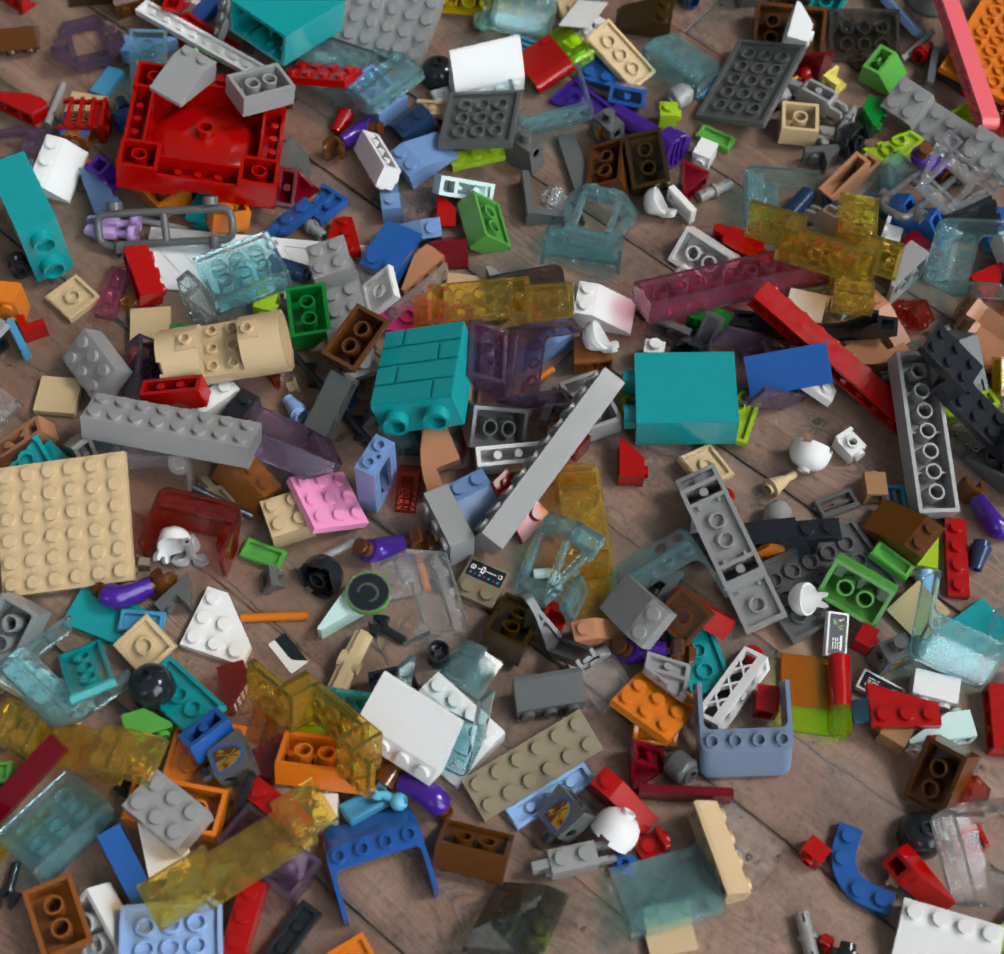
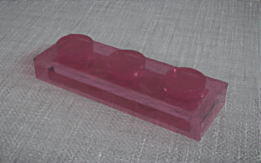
M111 266L94 311L95 318L115 321L129 283V277L125 268Z

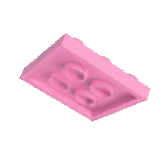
M344 472L291 476L286 481L311 534L365 528L369 522Z

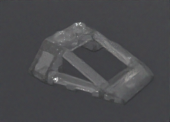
M950 129L936 142L916 187V190L943 215L953 213L988 197L1004 183V179L993 168L984 175L962 155L957 148L963 141ZM940 155L941 162L931 171ZM945 168L966 185L955 198L934 180ZM972 190H974V191H979V192L973 194L972 196L966 198V196H967Z

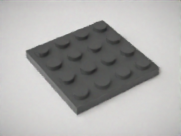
M522 90L450 92L437 144L439 150L512 148L523 97Z

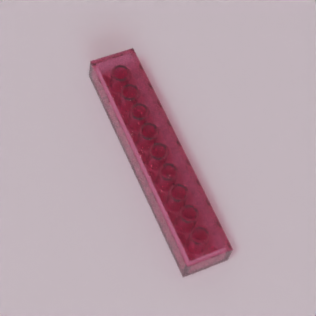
M807 242L634 281L632 301L648 324L750 301L767 281L775 285L781 293L789 292L791 288L802 289L827 283L830 262L812 242Z

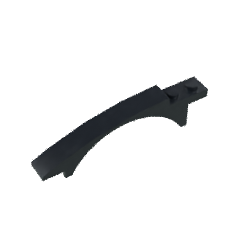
M734 309L732 330L771 334V339L786 340L754 311ZM872 310L861 317L844 322L817 323L839 341L895 337L898 332V317L879 315V310Z
M795 517L744 523L753 544L787 545L801 549L809 555L817 553L819 543L841 541L842 539L839 517L796 521ZM698 532L662 541L664 562L686 561V564H693L702 557L709 555Z

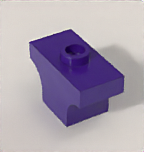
M98 154L86 166L85 170L104 183L114 193L118 189L116 187V168L113 163L101 154Z

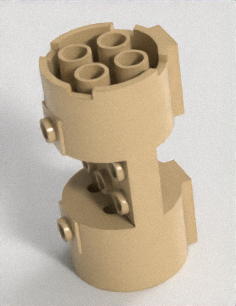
M281 309L240 316L237 320L205 326L194 324L161 330L154 336L155 359L162 373L159 375L160 378L202 374L207 385L210 386L233 380L290 372L295 368L294 350L292 348L289 328Z

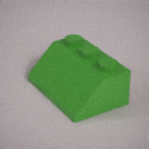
M474 190L457 203L459 215L463 223V230L467 238V245L471 250L487 254L512 248L499 203Z
M840 553L817 592H827L828 596L822 598L823 600L845 613H849L850 616L862 623L865 622L875 627L899 586L847 555Z

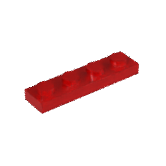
M944 517L942 527L945 528L943 531L946 598L968 600L970 597L966 519Z

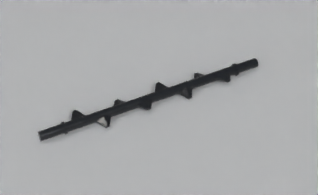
M294 350L295 364L309 378L307 387L321 390L324 383L314 373L318 364L316 362L306 363ZM346 409L342 418L356 432L353 438L354 441L364 442L368 446L372 438L360 426L364 417L362 415H351ZM397 468V475L399 476L401 471Z

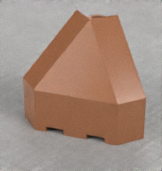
M968 292L956 307L955 315L958 318L953 330L978 334L985 373H991L992 357H1004V317Z

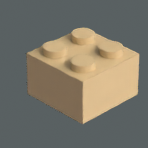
M782 100L778 115V143L815 146L819 133V104Z
M291 492L259 501L274 547L281 548L316 536V534L310 533Z

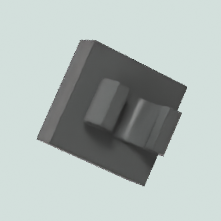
M268 565L259 574L262 594L270 595L275 589L282 590L286 586V583L279 582V579L284 576V572L277 571V565Z

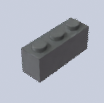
M331 369L325 375V383L322 389L317 392L315 403L307 412V420L304 424L324 437H333L360 382L343 371Z

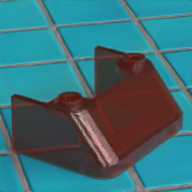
M165 487L157 493L137 542L143 556L149 557L155 540H158L160 531L165 527L178 526L188 531L217 537L216 548L220 553L218 562L222 575L227 577L239 545L242 520L241 508L232 501Z

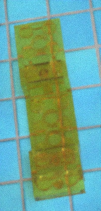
M840 192L837 225L831 240L827 312L857 317L863 315L872 317L874 312L875 281H870L871 254L877 241L879 198Z
M753 199L750 202L744 236L776 245L775 260L868 288L876 275L896 280L906 246L905 243L866 233L861 244H855L807 230L808 215Z
M529 276L430 284L428 285V294L413 295V328L460 321L471 323L507 319L511 320L514 328L575 323L573 282L532 285Z
M594 462L566 464L553 480L556 505L557 507L560 506L567 552L565 568L573 621L587 618H608L600 609V606L614 589L612 581L614 561L599 468H594Z
M255 658L248 661L246 677L248 680L247 695L250 701L255 702L262 708L265 714L274 718L279 726L284 727L290 733L314 721L318 727H321L332 739L336 740L335 770L337 775L347 781L357 793L362 794L367 800L374 796L376 770L381 768L382 732L307 670L283 682Z
M6 698L0 710V747L9 749L21 760L26 761L50 734H55L68 748L69 752L59 761L54 769L121 786L123 780L150 786L170 742L165 737L109 723H104L102 729L99 730L60 720L46 707Z
M313 777L269 803L272 813L208 852L203 844L136 886L161 932L206 903L211 910L319 842L317 833L337 821L338 817Z

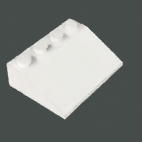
M519 34L449 50L450 92L524 90L525 73Z
M384 671L361 711L351 736L430 786L443 772L464 720L387 671Z
M438 671L418 692L464 720L445 768L440 774L457 790L462 785L460 779L477 770L505 741V731Z
M904 897L900 907L891 954H1000L1004 937V926Z

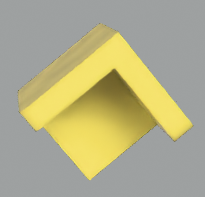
M836 65L823 75L821 83L839 94L846 88L847 84L837 77L839 66Z

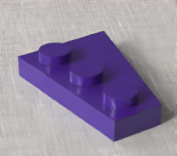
M575 77L549 99V104L590 119L603 109L613 107Z

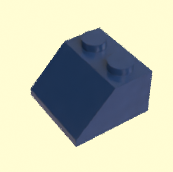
M415 102L388 123L387 127L401 142H405L431 133L437 128L433 115L421 103Z

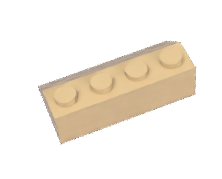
M693 801L687 816L719 906L747 899L751 894L752 884L749 877L744 875L742 869L743 860L740 853L735 851L733 845L735 844L734 835L731 830L727 829L725 824L727 818L723 807H719L717 801Z

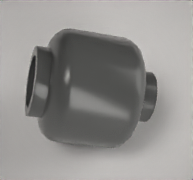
M684 750L671 751L663 759V772L676 784H690L698 774L697 762Z

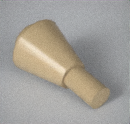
M792 470L786 475L765 479L763 481L764 493L771 498H776L790 481L797 478V473Z

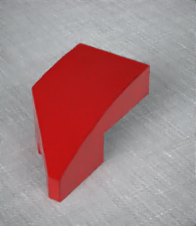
M437 194V217H440L441 228H456V208L442 195Z

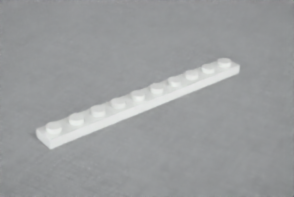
M145 0L135 9L137 16L192 47H197L199 51L237 72L264 66L261 62L173 13L162 11L160 6L149 0Z

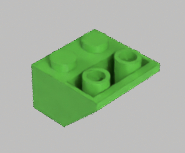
M880 44L862 66L858 81L888 96L902 76L906 77L907 71L897 52Z

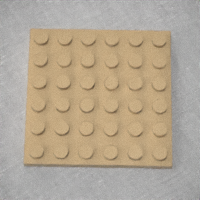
M125 451L0 468V562L2 593L16 592L21 596H31L91 588L98 582L120 584L136 581L128 463Z

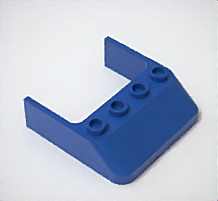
M406 807L402 811L390 809L374 814L352 827L349 823L329 828L324 832L322 844L345 927L350 924L337 875L341 870L417 847L420 849L434 898L439 897L438 885L424 839L411 808Z

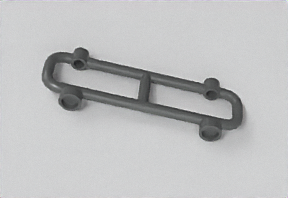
M936 154L937 157L943 160L953 159L947 155ZM959 163L960 172L954 173L934 189L916 179L925 172V170L917 168L889 191L882 188L877 195V205L880 210L897 220L907 221L912 218V221L921 224L928 212L924 207L953 183L963 188L967 184L970 175L965 172L964 166ZM908 184L928 194L906 213H901L887 205L892 197Z
M218 196L202 197L203 205L123 209L122 201L106 202L107 210L101 211L96 215L94 230L98 244L105 249L114 250L115 254H122L124 247L147 244L148 248L209 244L210 249L222 248L221 244L229 243L235 238L237 232L236 217L231 207L219 204ZM224 212L228 217L229 232L225 236L170 238L168 215ZM160 215L162 239L108 242L103 237L102 221L106 218Z

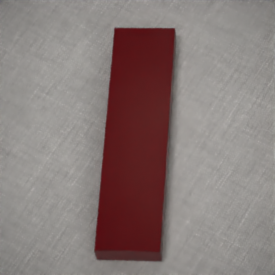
M50 734L0 788V821H5L69 752L68 748L55 734Z
M640 783L637 788V796L640 799L685 802L711 800L730 804L734 797V789Z

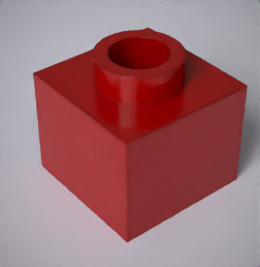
M863 622L850 648L866 657L869 650H873L880 640L876 637L880 630Z
M812 834L797 855L805 866L817 870L832 850Z

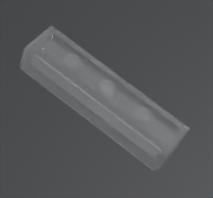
M445 262L389 307L384 314L393 321L400 317L448 278V263Z

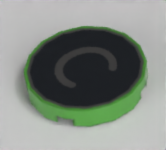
M359 573L347 585V602L353 611L361 615L378 614L390 602L391 590L389 583L378 573Z

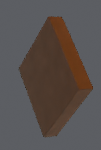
M681 584L664 603L677 614L666 631L675 639L683 638L685 648L716 615L684 584Z

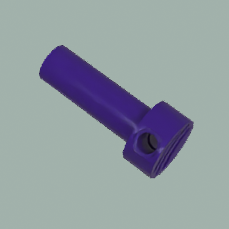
M620 103L612 107L615 115L623 121L626 134L660 128ZM668 126L665 129L661 128L668 168H673L680 163L688 151L690 138L689 135L676 127Z

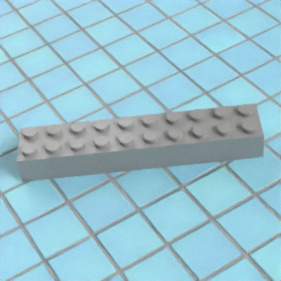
M606 367L600 372L596 370L585 380L582 385L584 387L571 399L572 403L559 415L560 419L547 431L548 435L535 447L536 451L523 463L524 467L511 479L510 482L512 484L499 495L498 499L500 501L492 505L485 515L488 518L479 522L473 530L477 545L491 556L505 547L625 382Z

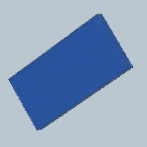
M826 342L743 357L750 398L833 383Z

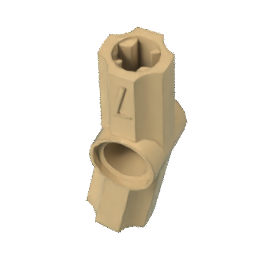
M362 629L355 630L346 649H342L335 665L336 669L327 687L349 690L354 676H357L362 668L364 656L373 641V636Z

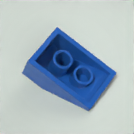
M387 220L365 251L360 262L363 272L374 276L387 264L392 265L399 286L423 234Z

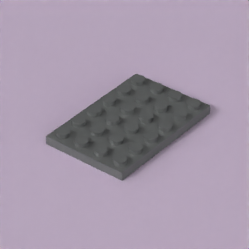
M738 39L696 113L697 120L765 129L806 53V46Z
M852 517L840 523L841 541L819 543L816 554L809 555L801 549L792 547L762 562L788 617L777 621L776 624L791 646L824 630L825 611L845 613L823 599L822 602L827 603L829 607L827 609L817 607L808 616L796 614L788 604V594L792 587L798 583L809 582L818 590L840 553L847 555L899 586L898 590L902 587L899 580L867 558L874 546Z

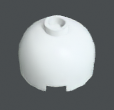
M793 437L789 456L792 463L798 466L797 470L799 472L809 474L810 471L817 472L828 465L833 451H829L830 447L815 440L804 442L802 441L803 437Z
M607 807L596 816V819L591 824L592 830L598 837L602 834L610 841L608 846L622 854H626L633 849L640 834L638 822L635 820L636 815L627 807L623 809Z

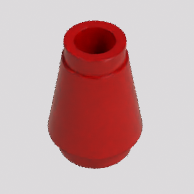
M926 41L913 48L911 52L912 60L915 63H924L929 57L933 43Z
M341 107V109L337 110L331 128L333 134L339 136L354 120V113L350 109Z

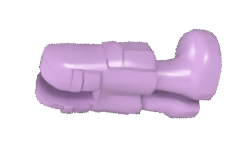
M96 215L87 216V225L84 227V234L96 238L94 230ZM142 216L130 217L124 220L121 217L104 219L102 221L104 239L116 241L119 238L128 241L139 240V232L142 231Z

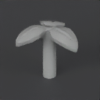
M192 533L190 535L191 539L184 538L182 540L186 554L179 553L175 555L170 561L172 565L186 567L190 560L193 561L194 567H203L209 563V558L205 554H196L201 549V545L195 534Z

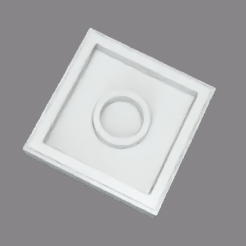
M387 264L362 285L367 309L378 315L382 314L401 298L392 265Z

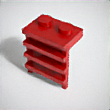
M70 96L69 99H63V104H68L65 122L64 124H58V130H96L99 142H108V137L112 134L111 122L114 116L107 97H103V100H97L96 97H92V99H85V97L74 99L73 96ZM74 104H79L76 124L73 125L71 120ZM90 105L87 125H82L85 106Z

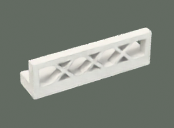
M746 646L743 647L703 701L704 721L711 724L712 729L728 728L753 694L757 684H760L769 672L770 666L767 656ZM746 655L755 658L752 664L743 666L742 661ZM742 672L743 677L741 680L730 682L732 674ZM730 689V695L727 698L718 699L717 694L720 691ZM717 706L718 708L713 717L704 713L709 707Z

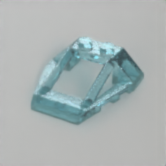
M586 183L566 194L561 206L563 221L565 222L566 242L605 251L616 242L618 236H623L628 228H633L639 216L638 210L624 192L615 188L602 187L595 183ZM586 200L613 206L605 233L577 226ZM571 210H574V214L571 219ZM616 221L622 222V223L614 230Z
M549 511L543 518L534 539L528 547L515 583L514 594L518 597L520 593L527 590L533 595L539 606L546 607L564 589L562 585L571 576L575 578L580 573L578 569L586 561L590 563L595 558L606 538L576 519ZM555 538L562 540L547 583L530 577L542 540L551 543ZM571 543L580 554L559 576Z

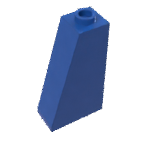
M119 823L97 835L131 904L161 902L123 825Z

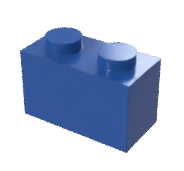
M612 81L608 102L644 109L648 87Z
M214 707L181 732L178 738L185 752L200 765L208 759L207 751L233 732L234 729L229 718L217 707Z

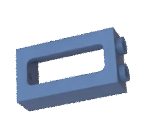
M375 434L354 467L358 502L360 506L374 513L379 512L398 481L395 442L378 434Z

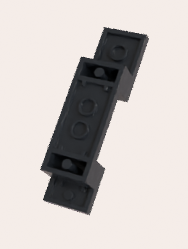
M938 322L932 327L917 349L919 354L940 374L929 391L1003 464L1004 414L973 384L983 366Z

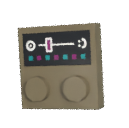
M471 555L452 591V595L492 612L511 577V572Z

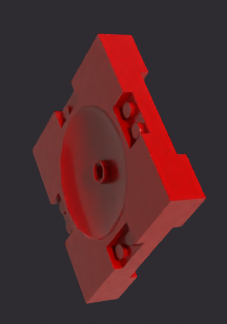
M138 60L125 131L121 139L116 162V187L176 196L177 190L218 196L219 202L275 210L287 106L242 117L225 93L226 80L216 78L214 82L180 108L149 90L150 85L166 64Z

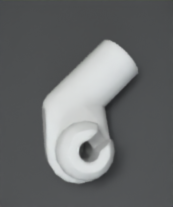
M552 568L533 569V579L551 580L552 587L562 586L563 576L561 573Z

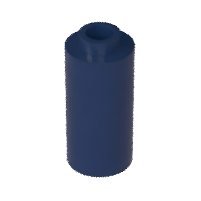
M802 187L780 212L781 220L787 225H795L802 217V212L808 209L816 200L814 191L810 188Z
M274 254L268 257L265 266L266 273L300 284H305L306 281L309 282L312 275L309 265Z

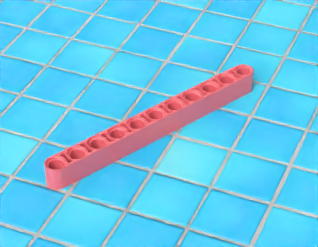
M933 0L976 128L981 124L988 130H997L1000 124V117L959 0Z

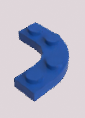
M840 821L831 845L832 851L829 855L831 873L834 875L840 891L851 902L863 909L888 918L896 893L876 886L863 878L855 862L856 851L863 830Z

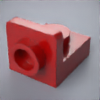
M658 825L654 827L652 832L639 837L633 848L643 865L668 853L671 840L665 830L662 831Z

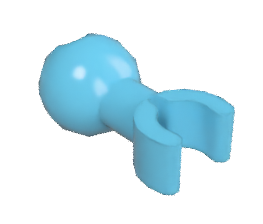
M377 782L375 789L372 790L370 795L374 800L384 799L388 801L391 808L395 811H402L408 805L406 795L400 792L393 794L380 782Z

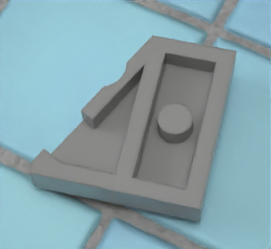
M647 651L642 674L677 700L684 703L687 696L691 664Z

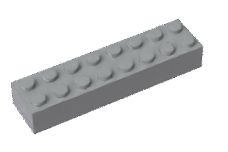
M896 351L887 360L907 505L908 508L925 514L932 519L951 518L960 512L945 406L929 391L940 374L918 351Z
M96 392L80 416L82 438L246 469L250 468L262 444V423L108 395L106 393Z

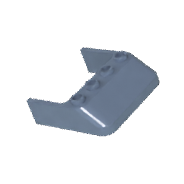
M790 680L779 682L782 727L706 728L703 715L702 682L692 685L697 768L702 776L707 778L776 776L789 772L794 743Z

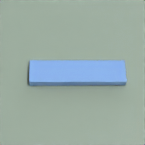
M581 762L505 809V814L518 832L539 819V813L558 783L572 789L577 795L590 786L594 776L585 763Z

